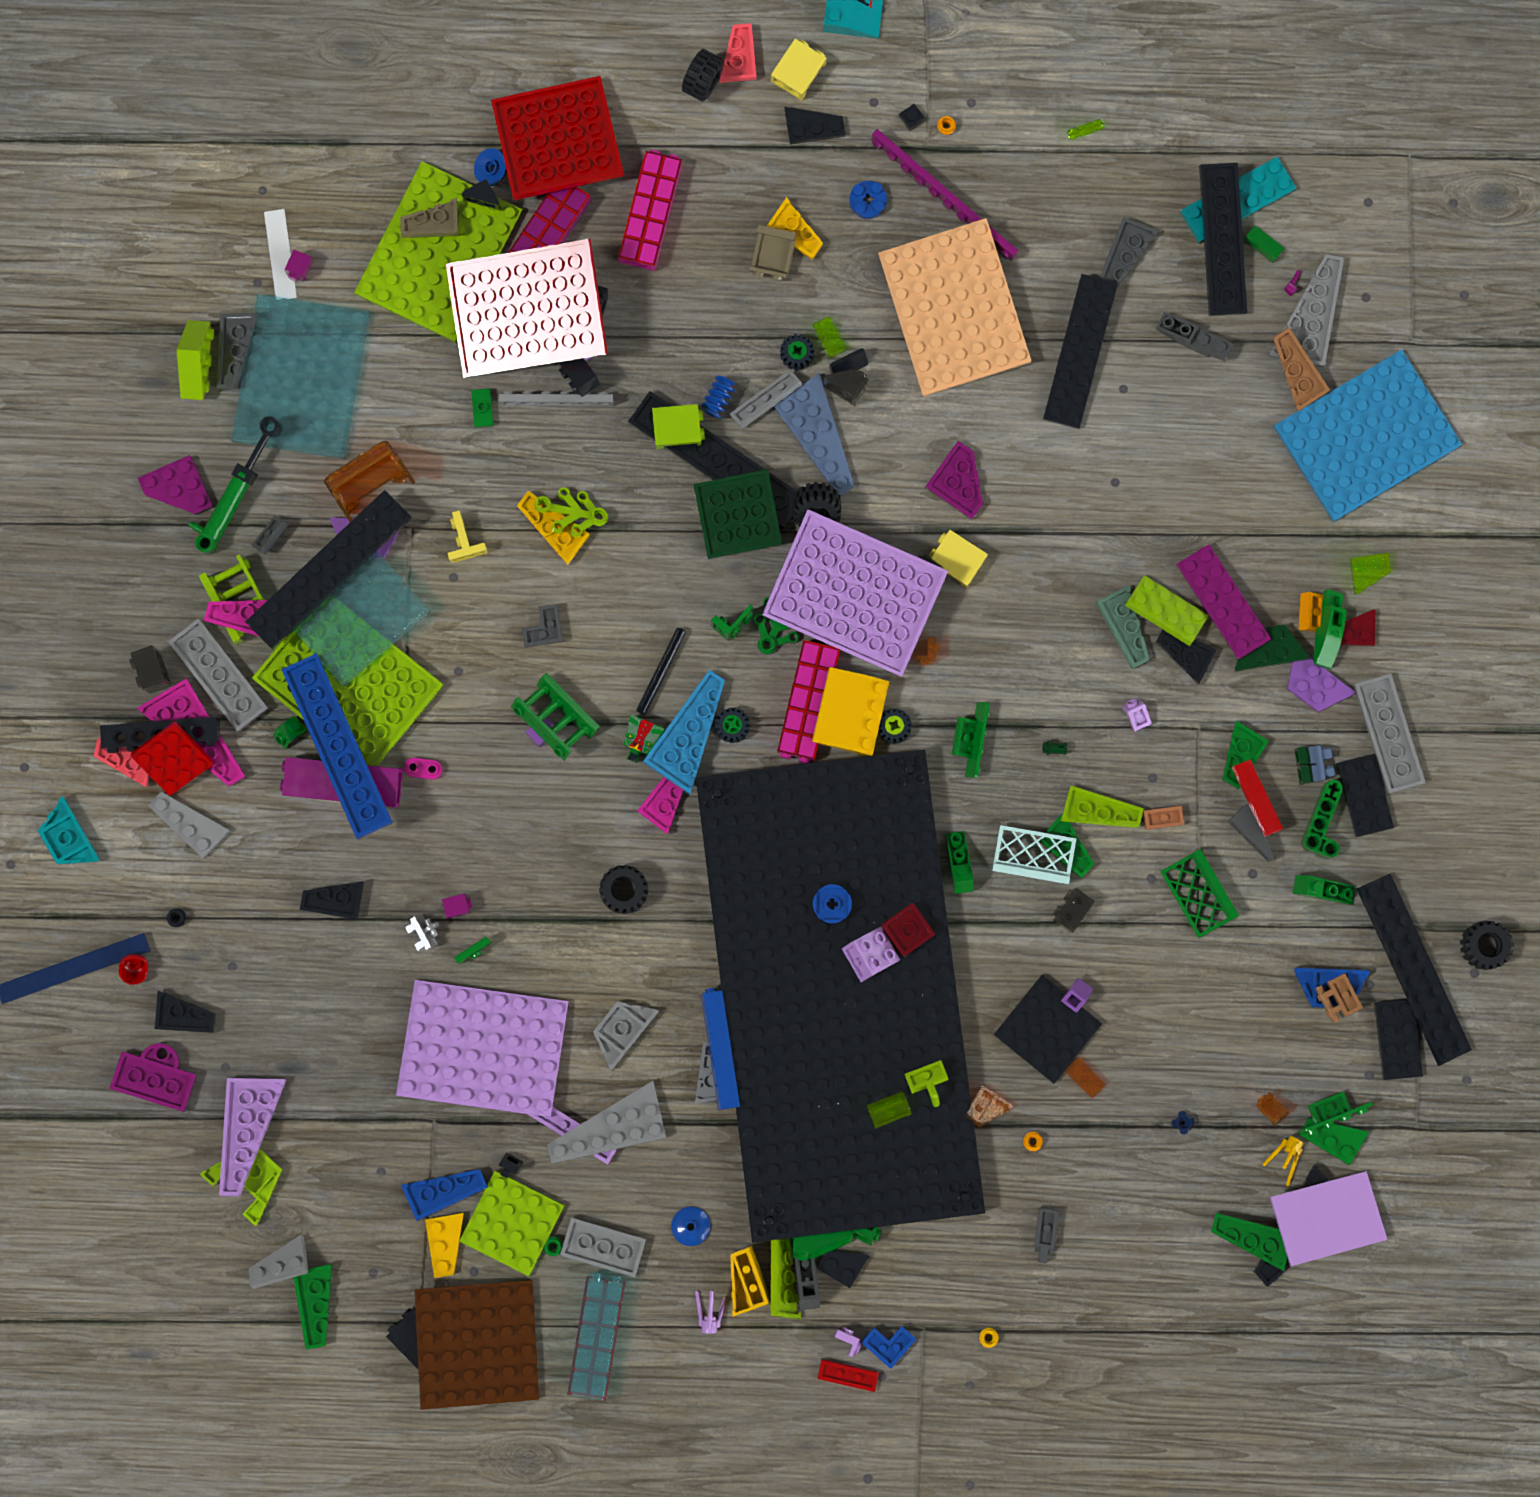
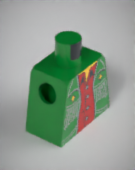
M631 714L624 740V746L630 749L627 760L637 763L641 754L647 756L664 733L665 728Z

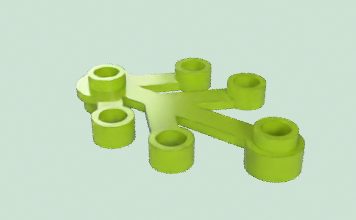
M566 487L559 489L558 498L565 500L569 507L552 504L546 496L538 497L535 502V509L539 513L551 511L568 515L562 520H557L553 523L552 531L557 534L561 533L564 527L579 518L587 520L579 525L575 524L572 526L571 535L573 537H580L582 532L592 525L603 526L608 520L607 512L603 508H596L585 491H580L577 494L576 500L579 504H584L588 511L580 508ZM555 525H559L561 529H557ZM574 529H578L580 532L576 533Z

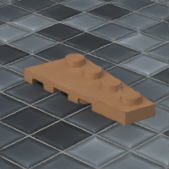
M1290 327L1272 337L1297 411L1330 391Z

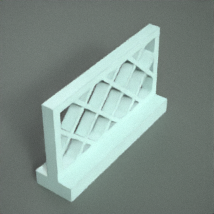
M1000 825L992 871L1069 884L1076 838ZM1003 830L1012 831L1016 838L1006 844L1002 838ZM1015 832H1019L1022 834L1017 836ZM1024 834H1030L1035 842L1025 847L1019 838ZM1034 835H1036V836H1042V837H1040L1039 839H1036ZM1044 837L1050 838L1054 844L1046 851L1038 842ZM1053 839H1059L1060 841L1055 843ZM1018 840L1024 849L1014 855L1008 846ZM1002 841L1005 846L1000 849ZM1062 841L1072 842L1071 849L1063 854L1058 844ZM1037 843L1043 853L1033 859L1027 849ZM1056 847L1062 856L1052 862L1046 852ZM1007 848L1012 858L1007 861L998 860L999 852ZM1024 851L1031 858V861L1025 865L1020 864L1016 858ZM1042 855H1045L1051 863L1045 868H1040L1035 862ZM1064 858L1068 864L1067 872L1058 871L1054 864ZM1015 859L1017 863H1012L1010 861ZM1050 866H1053L1055 870L1047 869V868H1049Z

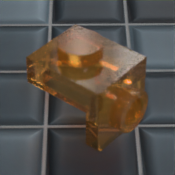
M936 637L927 638V656H916L915 662H920V665H931V662H935L936 654H939V642H936Z
M1271 1092L1267 1095H1262L1256 1105L1259 1112L1274 1126L1279 1124L1289 1114L1288 1110L1274 1098Z

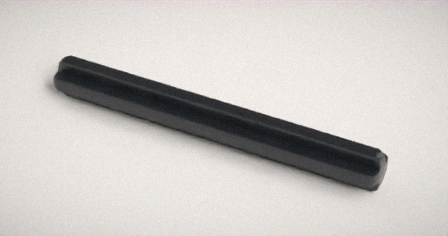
M676 628L636 709L638 713L642 715L647 713L686 634L684 629Z

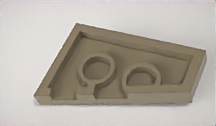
M457 198L443 205L441 203L437 204L434 208L426 211L420 210L400 217L401 238L458 236Z

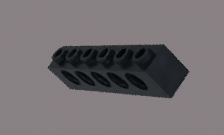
M208 717L100 725L101 749L107 751V753H119L121 749L133 752L174 721L197 744L204 743V746H215L216 742H221L220 719ZM199 728H203V735L199 738H196V730ZM144 732L146 735L145 740L138 742L137 736ZM121 734L126 735L124 743L118 742V737Z

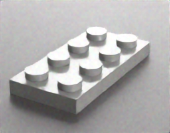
M571 1217L560 1256L636 1277L646 1239Z

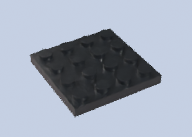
M1041 975L993 1035L1050 1082L1055 1084L1102 1023L1083 1007L1076 1013L1061 1002L1065 993L1045 976Z

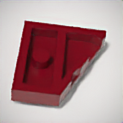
M1372 609L1345 622L1341 646H1375L1376 609Z

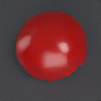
M136 953L127 954L119 963L118 970L122 981L129 985H138L145 981L149 968L147 959Z

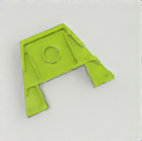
M259 1148L244 1186L256 1198L243 1213L254 1226L258 1225L283 1171L261 1148ZM221 1162L200 1173L211 1186H214L220 1180Z

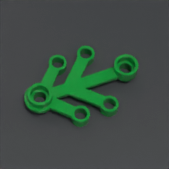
M766 597L763 600L764 607H766L765 602L769 600L770 597ZM761 613L755 615L754 623L758 626L761 636L758 641V649L761 653L771 654L779 645L786 643L795 644L798 642L799 635L796 632H790L788 636L776 638L778 632L790 629V627L770 619L772 629L768 634L764 624L765 616ZM758 616H761L763 618V622L758 623L756 621V618ZM790 635H796L797 639L795 641H791L789 638ZM769 642L771 647L765 648L763 644Z

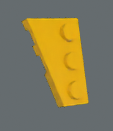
M786 197L766 227L797 233L794 249L813 260L823 246V242L812 228L807 225L800 213L795 210Z

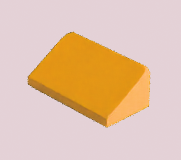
M1314 592L1301 593L1300 631L1316 632V628L1321 627L1323 594Z

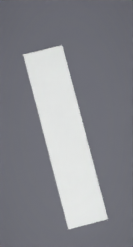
M285 210L264 212L276 301L297 298L295 281L289 279L285 272V267L291 256Z

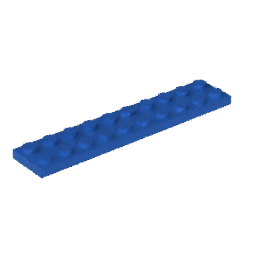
M317 653L282 669L357 840L392 824L393 821Z

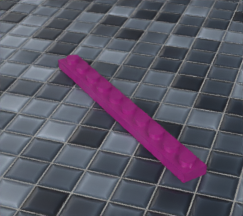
M876 129L872 133V144L877 149L884 150L886 156L891 161L899 163L901 165L900 168L905 173L913 175L915 177L914 180L920 186L924 185L928 188V192L934 198L938 197L943 201L942 204L948 210L952 209L957 213L956 216L959 220L968 224L982 220L881 131ZM989 225L995 247L999 250L1000 255L1012 261L1017 256L1018 250Z

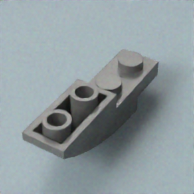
M1166 312L1163 313L1156 327V330L1181 345L1206 357L1210 355L1224 362L1233 348L1232 342L1199 329V326Z

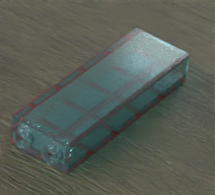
M595 1272L586 1276L567 1395L602 1401L607 1400L626 1281H622L620 1276L611 1275V1278H604L603 1274Z

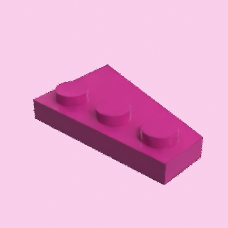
M267 600L209 602L204 621L258 636L245 621Z
M663 777L637 812L668 835L683 790Z

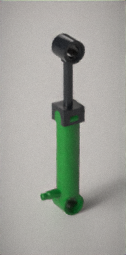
M266 416L260 421V430L263 434L245 467L237 463L231 474L233 477L205 528L194 522L189 523L188 526L200 534L195 540V546L200 552L212 554L217 550L218 542L246 491L255 482L258 474L251 470L268 439L276 438L282 432L281 423L274 417ZM270 423L275 424V428L272 431L267 430V426ZM209 539L210 546L204 549L203 542Z

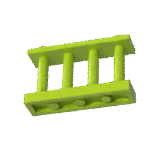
M240 554L236 556L239 561L237 565L216 576H209L206 572L199 575L212 602L226 601L250 587L254 589L257 595L251 600H265L249 571L251 568L247 558L243 559ZM242 570L245 572L248 580L224 593L217 592L215 588L217 583ZM226 627L233 643L238 645L243 642L241 636L244 635V632Z

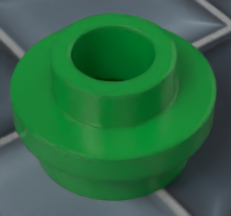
M555 1236L549 1237L544 1246L545 1253L549 1256L559 1255L563 1247L561 1239ZM551 1243L557 1244V1248L555 1250H552L550 1248Z

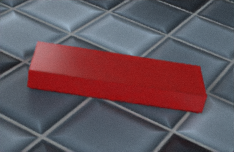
M821 1359L817 1379L875 1392L879 1372Z

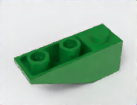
M965 832L945 833L954 894L974 892V878Z
M1295 875L1293 894L1352 905L1355 886L1314 876Z

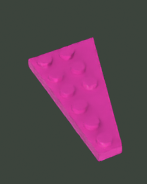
M184 679L137 708L152 722L210 717L188 679ZM199 728L196 730V738H199L203 735V728ZM222 736L221 742H216L215 746H204V743L198 744L214 760V764L208 769L227 786L230 787L246 777Z

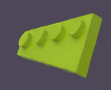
M1070 786L1060 821L1138 828L1144 808Z
M790 1238L771 1240V1316L802 1319L801 1312H797L796 1303L799 1302L798 1294H795L793 1285L796 1282V1277L791 1271L793 1257Z

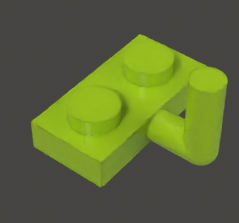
M941 1060L905 1074L912 1094L927 1088L932 1105L934 1107L940 1105L938 1093L934 1085L949 1080Z

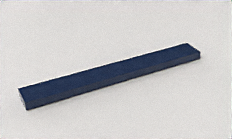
M142 933L0 984L1 1003L5 1004L120 963L121 959L127 954L136 953L142 955L151 952L146 935Z

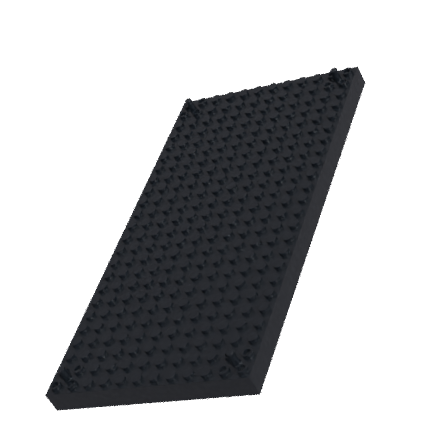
M925 749L696 777L721 990L723 992L740 1107H736L752 1243L986 1214ZM830 884L841 886L847 891L852 900L851 911L846 919L835 924L823 922L813 910L814 896L818 890ZM830 899V902H827V906L834 910V907L838 906V902ZM913 903L935 935L903 957L886 934L900 960L865 981L860 982L842 948L881 927L883 923ZM941 1060L949 1080L934 1085L940 1101V1105L934 1107L927 1088L913 1094L911 1093L905 1074Z

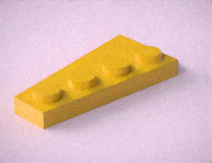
M527 491L517 507L563 561L569 565L590 534L584 530L580 537H573L571 535V528L575 525L574 522L564 527L561 533H554L552 531L553 523L557 520H562L565 516L551 511L539 513L535 509V502L538 497ZM555 525L557 529H561L559 525ZM574 529V532H580L578 529Z

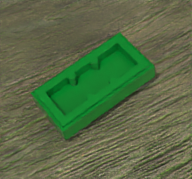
M491 389L471 390L474 428L494 427Z
M485 936L455 956L454 959L458 964H462L469 958L474 960L482 954L481 950L492 944V942Z

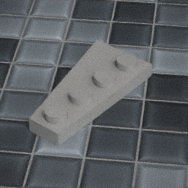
M160 792L148 805L203 859L230 833L229 829L163 792Z

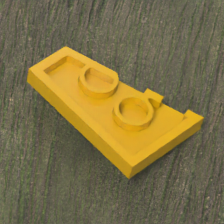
M464 1213L425 1219L434 1278L455 1274Z

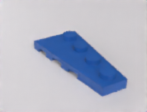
M480 1169L401 1185L416 1221L488 1188Z

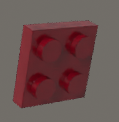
M913 903L881 925L903 957L935 935Z

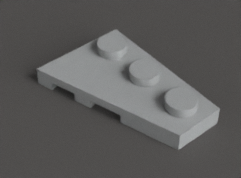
M708 1042L703 1043L695 1104L716 1100Z
M298 1236L249 1268L250 1287L256 1289L307 1274L308 1265L304 1236Z

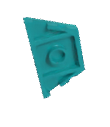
M64 796L60 797L58 804L49 813L46 822L38 830L57 865L101 861Z

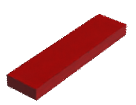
M1251 760L1233 766L1232 770L1264 837L1283 830Z

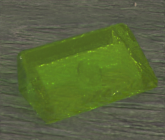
M903 1092L867 1105L875 1128L912 1114Z

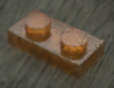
M1079 1057L1065 1070L1071 1079L1091 1099L1106 1085Z

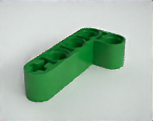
M1330 780L1322 786L1301 840L1304 850L1326 859L1337 856L1340 851L1339 844L1336 841L1325 837L1343 790L1342 784L1338 780ZM1333 785V789L1336 791L1330 795L1331 789L1328 787ZM1322 802L1328 803V812L1322 810ZM1316 819L1322 822L1323 826L1321 829L1315 827L1314 822ZM1309 837L1314 838L1316 842L1314 847L1308 845L1307 840ZM1327 844L1333 847L1331 855L1325 850Z

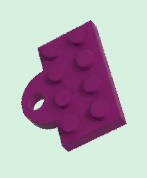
M157 1043L147 1047L141 1056L122 1051L109 1089L185 1112L197 1074L179 1069L180 1060L176 1050L167 1044ZM161 1048H165L168 1052L165 1059L158 1057V1050Z

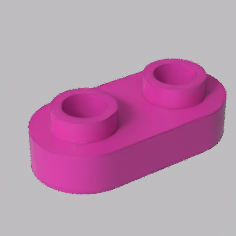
M410 758L404 764L405 773L413 778L436 780L443 772L441 764L435 760ZM412 764H416L417 766L416 770L414 771L410 770V766ZM431 766L436 768L434 773L429 772Z

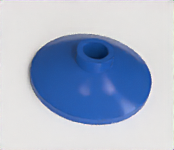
M494 148L482 151L474 164L476 179L479 182L487 179L490 186L500 183L507 171L503 153Z
M685 1207L675 1214L671 1225L672 1233L675 1239L683 1245H699L709 1235L710 1220L703 1210L697 1207ZM689 1223H693L695 1226L691 1231L687 1229Z

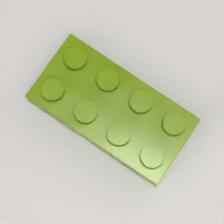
M1145 575L1125 604L1126 607L1189 646L1209 616Z

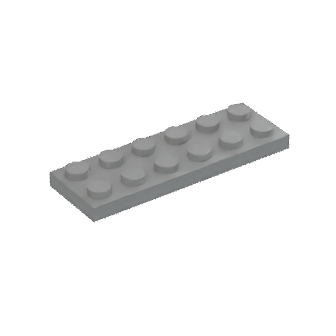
M199 618L168 641L237 732H240L269 709Z
M1387 674L1354 684L1353 686L1387 794L1426 783L1392 675Z

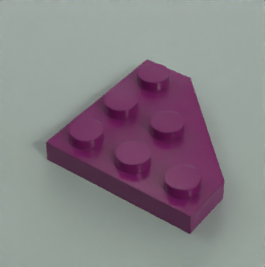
M957 441L925 486L927 490L971 520L983 505L974 451Z
M190 455L138 477L146 497L156 499L194 515L214 508Z

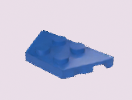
M1294 968L1296 977L1310 1006L1315 1008H1325L1322 1001H1319L1317 998L1316 987L1322 985L1324 990L1327 991L1330 988L1326 982L1345 973L1353 990L1358 995L1365 979L1370 974V971ZM1333 995L1328 997L1333 1007L1338 1005Z

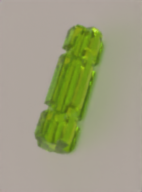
M1097 119L1093 123L1088 122L1077 126L1076 129L1075 127L1071 128L1067 134L1069 139L1073 140L1078 136L1082 137L1093 133L1095 130H1102L1104 124L1101 119Z

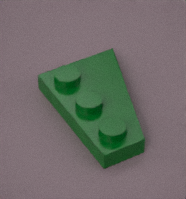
M1238 721L1234 723L1222 780L1237 790L1240 789V785L1232 767L1251 760L1254 766L1269 742Z

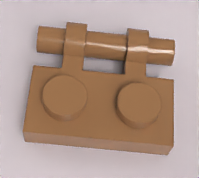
M1345 973L1326 982L1330 988L1329 990L1325 991L1322 985L1315 988L1318 1000L1322 1001L1326 1009L1325 1013L1333 1023L1340 1020L1337 1012L1342 1011L1344 1017H1347L1363 1008ZM1332 995L1338 1004L1335 1007L1332 1006L1328 998Z

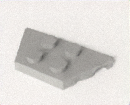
M617 1001L596 1027L593 1033L611 1070L614 1069L658 1014V1010Z

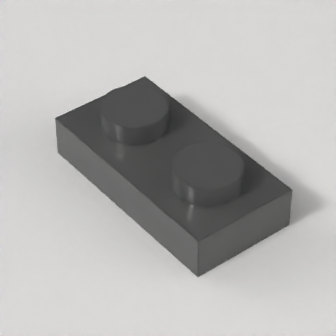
M274 515L252 546L266 555L272 549L279 536L284 533L288 524Z

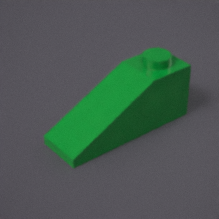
M853 1231L794 1237L793 1258L805 1261L852 1242Z

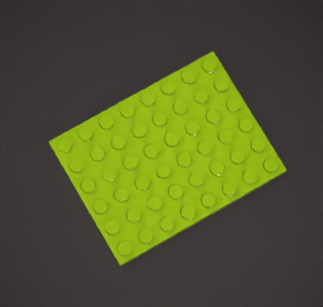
M422 161L354 294L456 343L457 334L446 264L502 254L523 213V209L498 197L497 199L501 206L500 211L463 201L462 192L473 185ZM457 198L458 236L401 238L400 217L420 210L426 211L434 208L437 204L441 203L443 205Z
M330 595L279 644L252 677L254 681L303 719L282 669L317 653L367 765L375 766L382 762L444 686L333 595Z

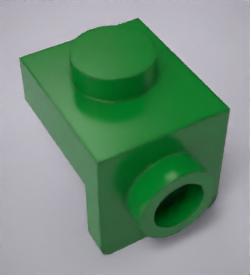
M294 715L278 726L273 736L279 745L287 749L291 742L304 734L307 729Z

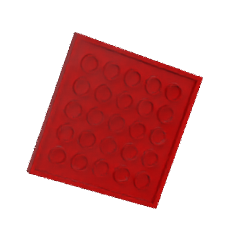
M601 76L491 100L513 200L624 176Z

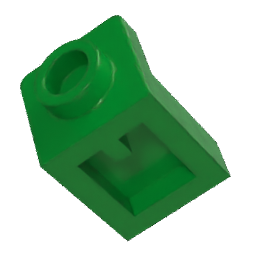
M874 1227L872 1231L869 1228L851 1230L853 1231L854 1238L870 1246L874 1241L877 1242L882 1233L880 1227Z

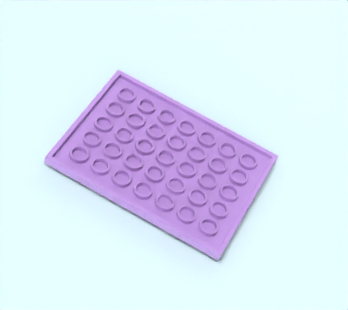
M808 509L762 615L902 677L945 581L948 570Z
M415 980L396 1096L551 1118L569 1002Z

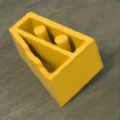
M751 1245L731 1253L732 1317L769 1304L771 1296L753 1246Z

